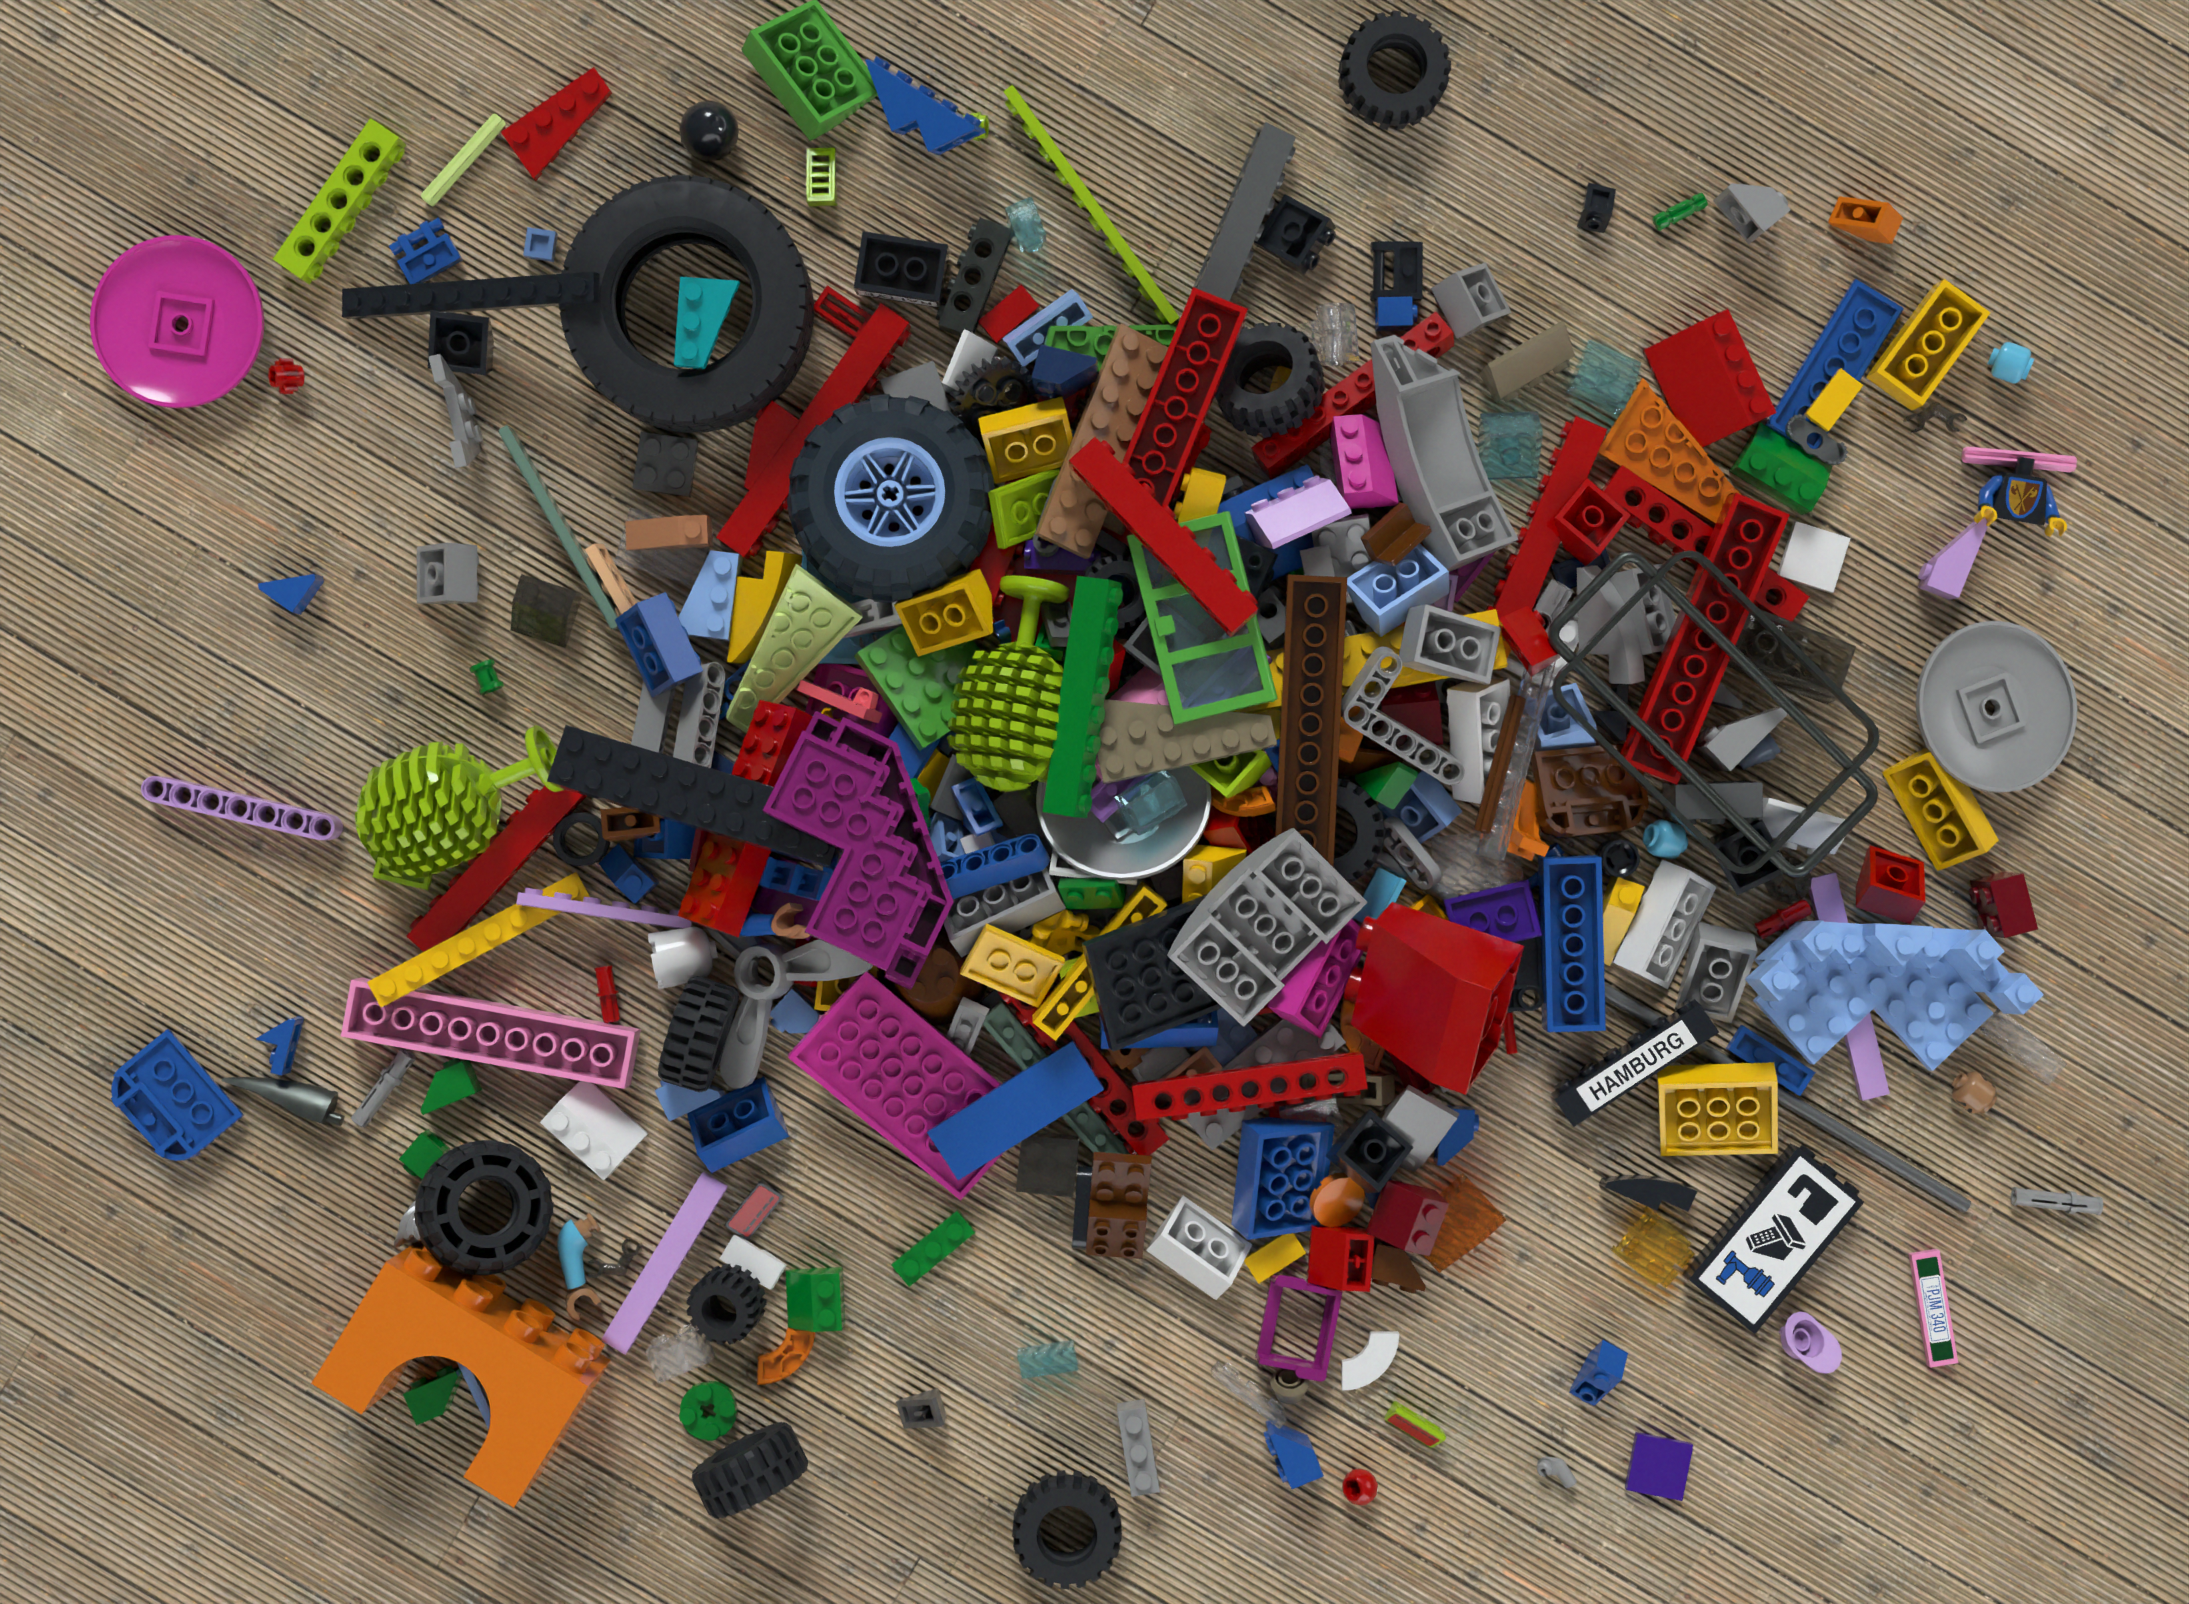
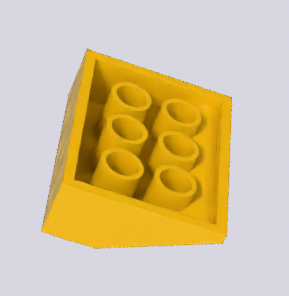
M1774 1062L1669 1065L1657 1073L1661 1156L1778 1154V1081Z

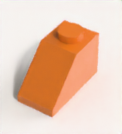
M1839 196L1828 223L1866 241L1892 244L1903 217L1888 202Z

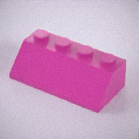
M1351 919L1327 944L1321 940L1281 980L1285 986L1270 1000L1268 1007L1284 1020L1321 1038L1345 991L1349 976L1364 952L1356 949V940L1360 926Z

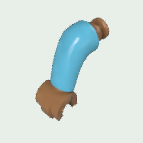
M590 1212L586 1215L587 1219L584 1221L582 1218L575 1223L572 1219L567 1221L559 1232L557 1240L559 1260L566 1287L569 1289L566 1295V1310L568 1315L578 1322L581 1312L574 1306L577 1298L585 1295L590 1297L595 1305L601 1302L595 1290L590 1286L584 1285L586 1278L583 1251L589 1245L586 1240L593 1235L592 1231L595 1229L597 1232L601 1230Z

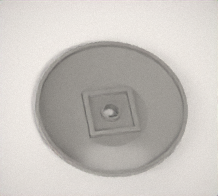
M1986 621L1956 630L1941 641L1932 651L1919 677L1916 691V715L1926 747L1949 775L1974 789L2002 793L2028 788L2040 782L2061 763L2074 737L2077 723V699L2073 681L2066 665L2047 641L2033 631L2017 624L2003 621ZM1987 701L1992 702L1994 705L1992 716L1988 715L1985 711Z
M1189 766L1155 773L1128 799L1132 802V806L1129 809L1121 810L1118 808L1103 823L1091 810L1088 812L1087 818L1042 812L1047 782L1038 783L1036 795L1039 822L1047 841L1055 852L1068 864L1086 874L1119 881L1153 876L1177 864L1194 848L1201 838L1207 825L1211 808L1210 784ZM1096 778L1092 783L1091 790L1100 783Z

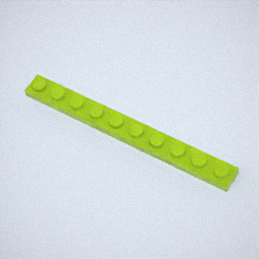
M1013 85L1003 91L1008 97L1004 102L1014 116L1019 113L1025 122L1021 127L1030 139L1036 136L1041 143V146L1037 148L1047 163L1053 160L1058 167L1054 173L1064 186L1069 183L1075 192L1071 194L1080 209L1086 206L1092 214L1087 219L1097 232L1102 229L1108 238L1104 242L1113 255L1118 252L1125 260L1121 266L1130 278L1136 276L1140 281L1141 285L1137 288L1146 301H1149L1151 298L1158 306L1154 312L1163 324L1169 322L1170 325H1177L1180 321L1177 312Z

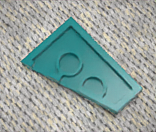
M680 277L674 357L675 367L706 368L719 337L718 333L730 310L732 299L740 286L739 281Z

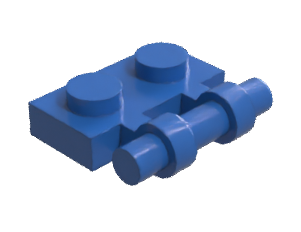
M439 217L431 222L425 221L421 223L419 229L408 235L404 233L398 236V241L389 245L394 255L402 251L406 253V256L397 262L410 284L424 283L463 261L447 233L437 238L436 232L445 228ZM427 238L428 244L417 250L414 249L413 245Z

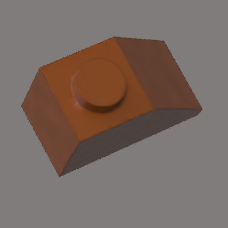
M626 807L600 809L602 836L609 842L638 839L661 833L659 817Z

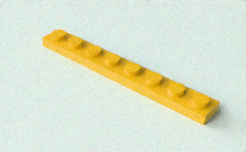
M577 872L542 889V896L554 897L555 892L572 895L571 900L581 902L584 897H590ZM514 904L373 978L367 983L382 1008L562 913V911Z

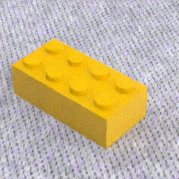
M1946 279L1941 280L1931 287L1866 378L1911 411L1923 406L1991 312Z

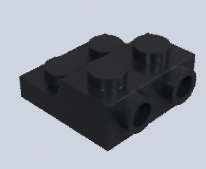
M1284 194L1264 224V230L1259 240H1254V244L1279 258L1284 265L1305 275L1308 269L1314 270L1320 260V255L1318 254L1323 246L1328 247L1334 241L1336 235L1334 230L1336 227L1331 218Z

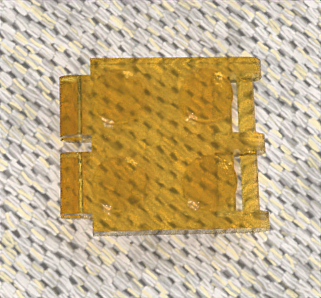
M1646 1206L1643 1209L1644 1214L1633 1227L1629 1226L1627 1228L1628 1233L1616 1247L1613 1245L1610 1250L1654 1287L1660 1283L1663 1287L1667 1288L1679 1274L1672 1266L1676 1263L1683 1269L1695 1253L1688 1248L1691 1245L1689 1240Z

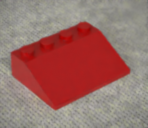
M1729 309L1706 318L1643 350L1671 413L1684 425L1702 448L1777 413Z

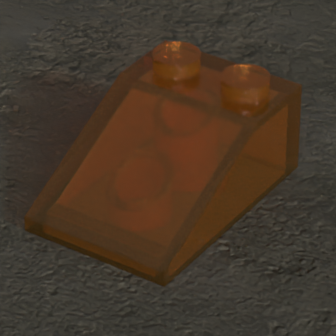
M1463 1173L1440 1193L1449 1203L1430 1256L1423 1255L1439 1273L1486 1240L1506 1221L1504 1216Z

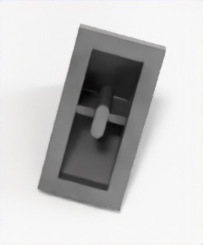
M939 1388L896 1401L904 1429L941 1427L945 1423L946 1411Z

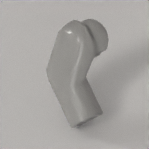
M1546 1456L1537 1462V1472L1540 1476L1546 1477V1474L1556 1475L1566 1489L1577 1483L1576 1478L1563 1459Z

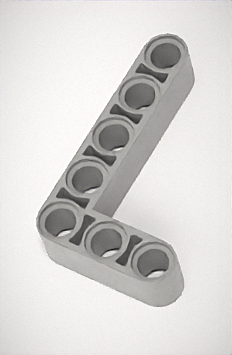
M1385 646L1375 649L1342 698L1341 717L1352 728L1444 784H1458L1463 779L1465 770L1463 765L1452 754L1377 709L1400 674L1402 660L1391 648ZM1391 656V665L1387 668H1381V661L1385 657ZM1370 681H1376L1375 689L1372 692L1365 693V685ZM1360 706V711L1356 716L1348 717V712L1352 707ZM1383 720V727L1379 731L1373 732V724ZM1407 735L1406 742L1401 746H1396L1397 738ZM1430 749L1429 757L1425 760H1419L1422 751ZM1454 764V768L1450 773L1443 774V769L1446 765Z
M718 662L701 664L703 671L685 682L673 754L675 758L711 768L725 684V671Z
M643 680L631 745L663 754L676 687L652 698Z

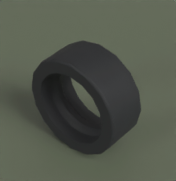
M588 812L572 813L562 818L556 825L553 834V847L557 855L564 862L574 866H588L600 861L607 853L610 842L602 836L601 819L597 815ZM584 822L590 824L598 834L597 847L587 856L573 854L565 844L567 830L576 823Z

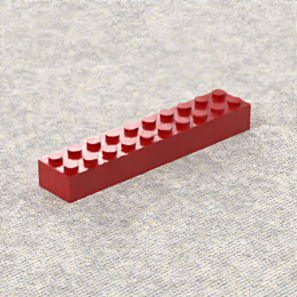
M1733 493L1728 495L1703 555L1753 603L1790 514L1741 494ZM1699 564L1686 598L1736 645L1749 612ZM1680 609L1637 715L1687 763L1730 657ZM1632 726L1620 754L1636 770L1667 783L1678 785L1682 774Z

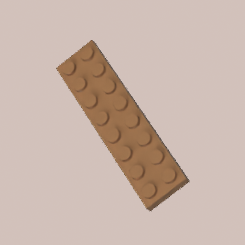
M1122 323L1117 326L1035 535L1084 559L1090 558L1108 511L1105 510V504L1069 467V459L1091 439L1096 437L1100 442L1103 440L1107 441L1116 452L1113 456L1122 463L1168 347Z

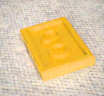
M986 923L963 963L960 974L1039 1008L1063 967L1065 958Z

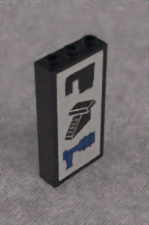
M1789 1144L1682 1274L1753 1334L1758 1332L1864 1203L1857 1196L1860 1192L1857 1188L1847 1181L1842 1184L1835 1177L1838 1173L1826 1163L1819 1165L1813 1160L1816 1155L1803 1144L1800 1147Z

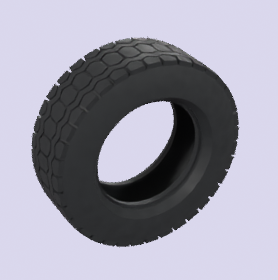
M690 175L663 176L653 178L649 182L645 180L632 185L629 190L627 188L612 196L611 201L608 199L595 210L596 213L592 214L583 224L582 230L578 231L571 244V250H568L563 265L564 270H562L561 274L592 271L600 274L599 303L559 306L563 332L576 363L594 387L622 411L641 422L661 429L686 433L711 432L729 428L751 419L757 415L759 410L769 405L772 400L775 402L792 383V380L796 377L803 364L802 362L810 345L814 324V298L810 277L796 245L781 222L763 204L742 190L715 179L712 180L711 178L694 175L693 177ZM683 244L708 245L731 255L746 269L752 287L753 307L745 333L730 352L719 360L708 364L705 369L669 368L645 358L634 346L627 330L625 319L627 294L637 272L656 254Z

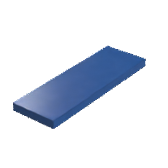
M1854 279L1775 407L1777 413L1770 416L1765 425L1794 442L1785 432V426L1789 419L1794 415L1801 414L1803 416L1838 369L1842 368L1860 382L1904 308L1859 280ZM1806 417V421L1811 423L1813 426L1818 427L1815 423H1813ZM1810 433L1807 437L1808 446L1812 449H1818L1822 444L1821 436L1817 433Z
M1071 1040L932 1127L927 1133L957 1180H960L1104 1090V1086L1075 1041Z

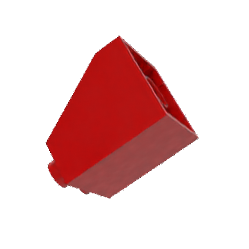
M1391 902L1377 919L1366 916L1358 932L1356 949L1367 952L1364 968L1355 967L1352 970L1344 992V999L1355 1003L1351 1025L1431 1083L1466 1095L1498 1048L1524 946Z

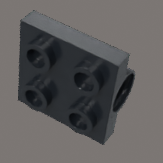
M1236 534L1250 592L1258 601L1260 594L1265 592L1274 577V570L1272 568L1279 554ZM1222 535L1214 553L1217 558L1215 563L1222 571L1225 568L1230 571L1232 566L1225 538Z

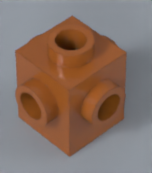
M1130 1048L1127 1055H1122L1120 1049L1114 1052L1111 1049H1107L1108 1051L1104 1053V1056L1113 1068L1118 1065L1121 1070L1127 1067L1130 1071L1143 1062L1141 1056L1150 1049Z

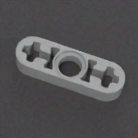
M1390 816L1383 820L1385 827L1383 844L1415 884L1425 890L1438 884L1442 878L1440 868L1404 823L1395 816ZM1405 846L1412 851L1413 859L1406 855Z

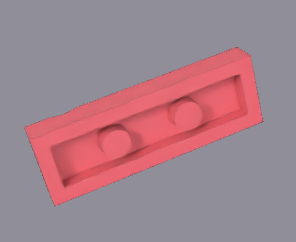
M804 680L800 681L797 691L871 722L879 724L883 714L875 710L879 694L860 687L854 700Z

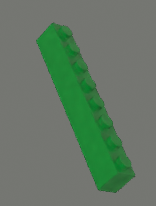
M1077 576L1060 690V705L1058 704L1057 710L1059 720L1055 723L1057 738L1053 740L1052 744L1054 751L1050 757L1042 812L1087 818L1088 812L1091 809V788L1097 773L1095 767L1096 754L1101 746L1099 733L1105 718L1104 700L1110 686L1108 673L1110 664L1114 659L1112 646L1114 635L1118 630V606L1123 598L1122 583L1108 579Z

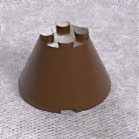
M944 923L911 990L884 978L887 971L879 968L878 980L933 1026L952 1023L963 997L979 1003L987 989L986 985L978 984L977 981L960 974V969L969 954L963 957L959 955L949 940Z

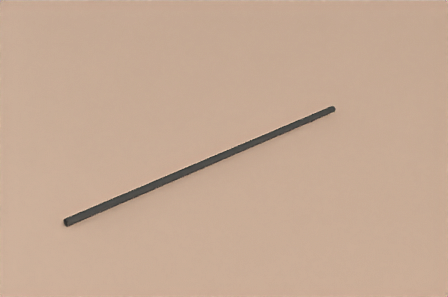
M1383 850L1375 862L1442 903L1446 899L1458 897L1457 894L1440 884H1436L1427 890L1421 889L1398 861ZM1605 983V1000L1650 1027L1653 1021L1661 1017ZM1705 1042L1692 1050V1052L1712 1064L1739 1063ZM1778 1086V1103L1962 1213L1969 1209L1971 1201Z

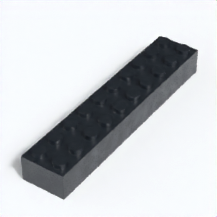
M565 725L547 782L552 785L832 870L835 869L841 849L763 813V809L774 787Z

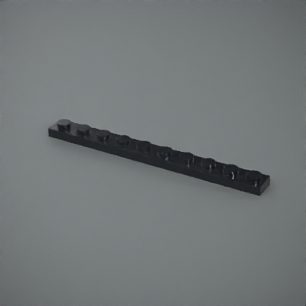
M592 271L342 289V317L346 319L425 315L430 314V310L456 313L599 303L600 274Z

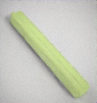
M492 114L421 193L422 199L430 206H435L506 126L505 121L497 114Z

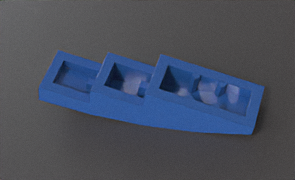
M768 857L758 886L820 901L832 874Z

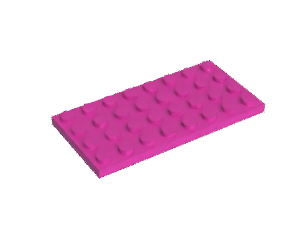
M869 971L859 975L788 1054L790 1060L960 1201L1002 1155H998L970 1174L957 1180L927 1131L1000 1086L1001 1083Z

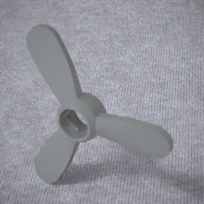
M705 927L712 937L737 958L734 968L735 981L740 991L744 993V997L730 1027L720 1061V1072L725 1083L734 1089L744 1088L753 1083L758 1073L766 1043L772 1001L787 993L794 981H829L858 976L870 970L873 965L820 939L788 952L781 945L771 942L763 943L760 936L735 937ZM763 956H767L774 966V981L769 987H766L758 976V964Z

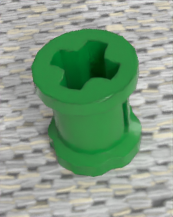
M494 659L485 660L469 668L470 672L475 674L481 688L479 690L480 695L494 692L505 686L503 681H499L493 667L495 664Z

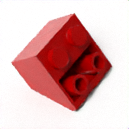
M1311 1225L1307 1283L1341 1291L1370 1292L1375 1236L1369 1234L1366 1231L1367 1228Z

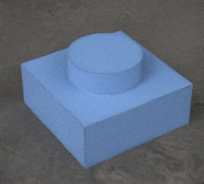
M527 227L523 256L530 259L554 262L558 233L556 231Z

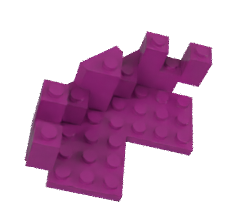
M815 711L806 731H802L763 809V813L844 851L805 929V933L887 971L884 978L911 990L954 901L945 881L943 870L934 850L898 744L844 717L841 722H838Z

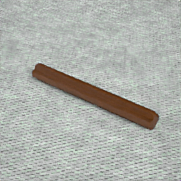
M1510 695L1474 825V830L1482 834H1489L1491 832L1525 707L1526 699L1519 695Z

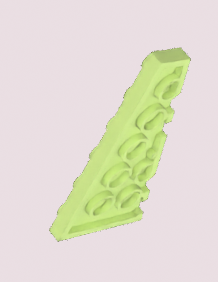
M796 564L726 713L727 720L747 733L759 700L779 704L863 618L862 612Z

